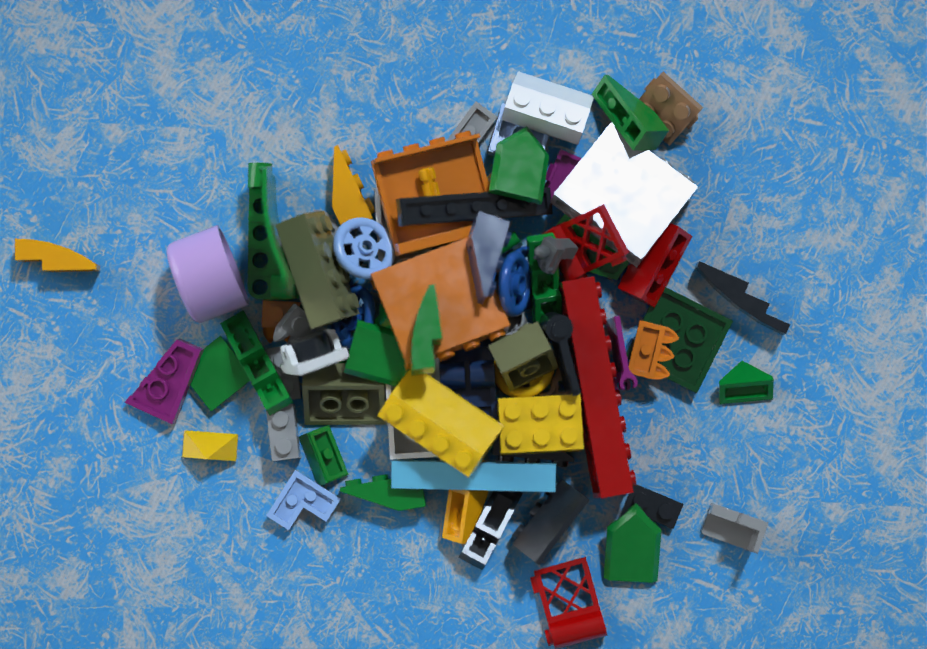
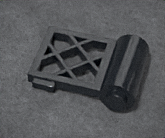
M548 312L541 317L539 325L545 337L552 340L565 392L572 396L579 395L581 392L567 342L573 333V324L567 316Z

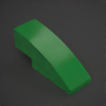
M435 284L429 285L416 316L411 339V375L434 373L435 370L432 345H440L443 339Z

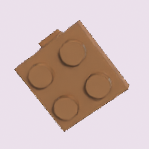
M662 72L657 79L653 78L644 89L645 93L639 98V100L656 112L668 128L669 132L663 140L669 146L685 128L690 129L698 120L697 114L704 108L665 72Z

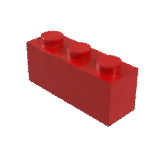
M670 223L647 252L638 267L630 263L626 273L622 276L618 289L630 297L655 308L692 236L681 227Z

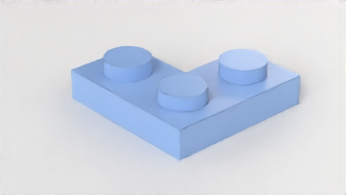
M295 470L266 516L287 530L291 529L303 508L327 522L341 498Z

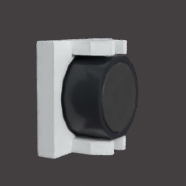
M334 329L312 333L280 347L284 362L280 364L282 373L287 375L302 376L349 357L347 348L341 347Z

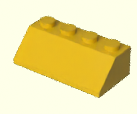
M411 368L392 391L377 415L467 477H470L477 470L504 428V425L430 375H411Z

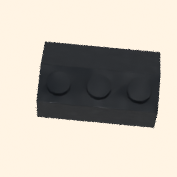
M563 479L559 483L556 482L555 492H545L548 495L542 504L537 502L528 513L532 517L525 526L521 523L511 535L515 538L512 544L538 565L542 563L589 501L588 498Z

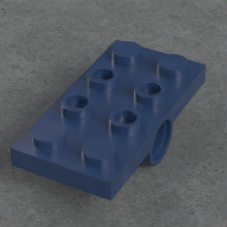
M490 339L481 341L480 346L473 350L465 351L463 348L455 351L453 357L440 361V383L497 420L494 358L488 347L493 342Z

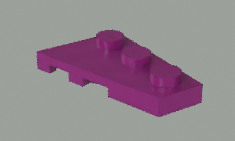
M177 339L157 362L155 368L139 384L140 386L124 403L170 424L176 423L204 349L185 340Z

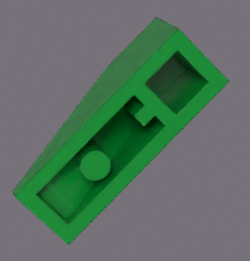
M609 75L603 76L591 94L633 151L656 150L669 132L655 111Z

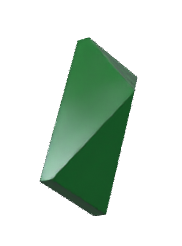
M741 361L719 381V404L773 400V376Z

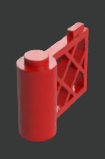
M605 204L560 223L542 233L553 232L555 238H569L579 247L573 259H561L558 265L565 281L587 278V272L609 262L612 267L627 260L625 255L629 253ZM599 213L604 223L603 229L592 224L594 215ZM577 224L585 228L583 238L576 235L572 225ZM591 231L601 236L599 246L589 241ZM607 239L614 242L618 252L613 253L605 249ZM587 248L597 252L596 262L592 264L586 254Z
M586 557L534 571L535 576L530 577L534 594L540 593L549 626V629L544 630L548 646L554 645L555 649H561L608 636ZM582 564L585 575L580 584L566 577L571 567ZM566 568L563 575L557 572L558 570ZM552 572L561 579L554 591H551L543 586L540 575ZM563 580L578 587L570 601L556 593ZM585 580H587L589 590L582 586ZM580 589L591 595L593 606L581 608L573 603ZM545 591L552 594L548 601ZM554 596L568 604L563 614L551 616L549 605ZM571 606H573L574 608L578 609V610H574V611L568 612V610H569V608H570Z

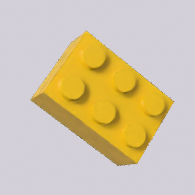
M580 394L576 396L555 395L498 398L497 418L498 422L504 425L499 434L500 455L576 452L584 449Z

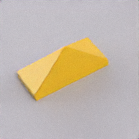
M184 430L182 457L236 461L238 434Z

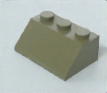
M334 363L303 375L302 391L305 425H386V421L377 416L386 402V384L343 373L346 363Z

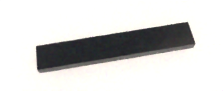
M550 187L544 188L541 205L488 192L396 199L399 227L473 221L479 211L498 218L553 214L552 204L550 203Z

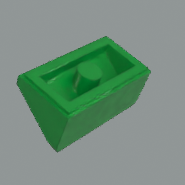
M329 425L299 436L317 484L322 486L349 475Z

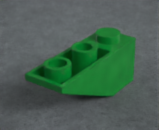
M388 474L372 476V482L363 484L361 479L345 481V487H340V492L397 511L426 506L423 489L391 488V479H388Z

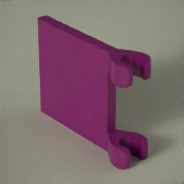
M614 316L607 320L613 362L617 378L613 379L615 390L618 389L617 383L621 390H625L623 384L625 383L627 391L631 387L629 379L632 381L633 389L637 387L638 382L629 370L620 316Z

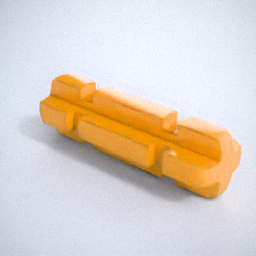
M427 167L419 170L420 181L424 183L422 185L424 197L439 196L438 182L434 181L436 178L435 169Z

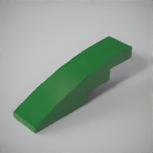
M553 232L526 237L533 323L537 321L539 323L541 317L548 312L562 315L559 266L554 274H546L538 266L537 260L533 258L535 256V248L541 245L544 237L552 236L555 238Z
M244 310L221 322L220 324L239 362L243 366L269 416L292 404L293 400Z

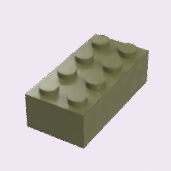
M325 212L303 213L275 224L311 329L330 325L360 314L358 311V298L355 293H352L349 284L350 275L341 267L335 257L333 250L334 238L331 232L332 223L330 218L325 215Z

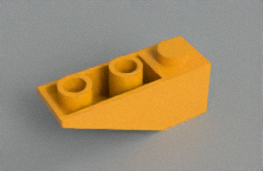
M337 145L334 147L332 209L340 225L358 217L374 220L371 214L375 213V208L370 198L364 199L360 192L364 188L358 173L352 175L348 166L353 163L346 149L340 151Z

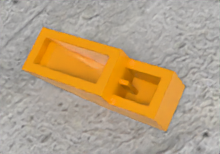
M15 238V260L18 262H42V271L45 272L100 271V265L66 247L45 241Z
M488 490L448 491L442 538L466 544L480 517Z

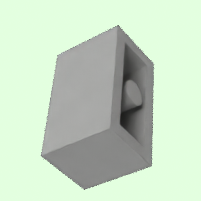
M290 404L270 416L266 411L272 461L301 458L295 404Z

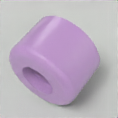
M219 225L179 239L168 245L166 253L174 281L189 315L195 322L203 323L249 305L241 275Z

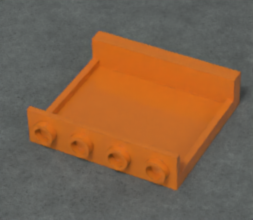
M471 131L455 134V139L445 141V137L430 140V145L419 147V143L403 147L404 152L396 154L393 153V150L377 153L378 158L371 161L395 257L453 243L469 236L473 221L399 227L396 199L424 197L422 190L424 183L420 181L419 170L427 167L435 169L436 178L434 181L438 182L440 195L488 192L489 184L477 141L480 138V133L471 135Z
M468 237L371 273L370 282L373 289H376L405 360L406 370L411 368V339L416 316L429 285L435 284L443 338L440 345H432L434 359L439 358L440 361L453 357L455 355L454 352L464 348L465 351H470L479 347L481 341L490 339L493 342L500 336H506L505 332L508 331L510 324L496 290H494L492 297H487L482 304H479L477 301L466 247Z

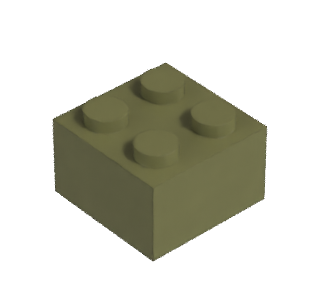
M538 321L521 326L517 332L509 336H500L493 341V344L488 346L510 392L559 368Z

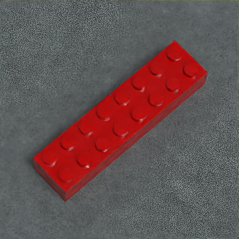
M594 276L559 283V290L562 294V315L567 316L573 324V333L567 342L581 392L583 442L593 497L606 498L633 493V486H636V477L634 471L629 470L628 459H631V450L629 443H624L623 433L626 432V422L624 416L619 415L618 406L622 402L619 389L615 390L613 379L617 378L614 362L610 363L608 352L612 351L609 335L605 336L603 325H607L606 313L604 309H600L598 298H602L601 286L599 282H595Z

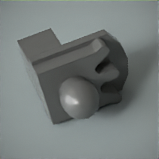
M548 236L544 237L541 245L535 248V256L533 258L537 260L538 266L544 273L554 274L561 259H573L579 247L569 238H553Z

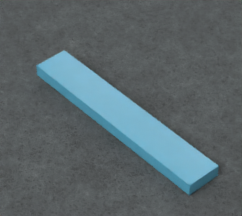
M392 460L391 488L555 492L556 463L481 462L477 470L470 477H467L445 461Z

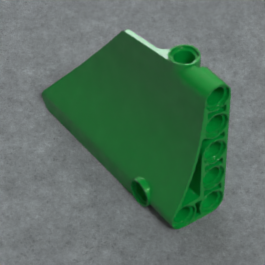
M261 162L248 163V292L255 299L262 301H290L299 299L300 295L275 224L279 223L276 202V182L272 174V164ZM260 200H263L264 214H258L255 211V205ZM259 227L267 228L268 237L263 241L256 240L254 236L256 229ZM258 254H266L268 257V263L263 268H257L254 265V258ZM260 280L266 281L268 286L267 291L263 295L255 294L253 289L255 283Z

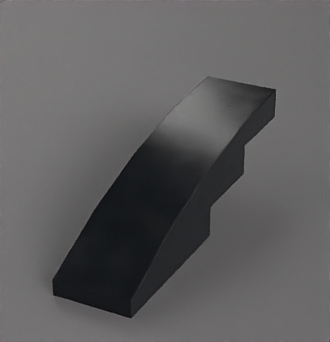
M699 261L696 264L695 269L714 290L735 308L757 323L781 335L787 333L790 324L766 314L770 303L745 293L749 282Z

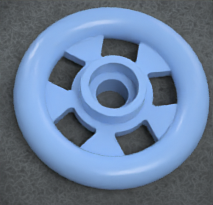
M353 218L344 222L335 233L333 239L335 257L341 267L349 274L361 279H371V273L393 265L395 259L394 247L389 232L380 223L369 218ZM358 229L361 235L354 239L350 231ZM371 232H374L381 239L378 243L369 236ZM362 244L366 245L369 250H365ZM344 245H351L352 255H346ZM378 250L385 253L382 262L375 259ZM359 261H368L369 268L359 267Z

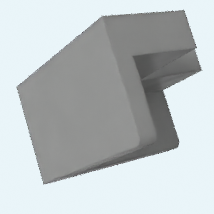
M711 503L701 532L709 537L758 554L768 522Z

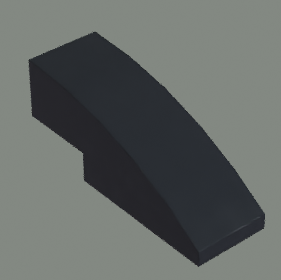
M493 491L458 558L483 570L523 494L522 492Z

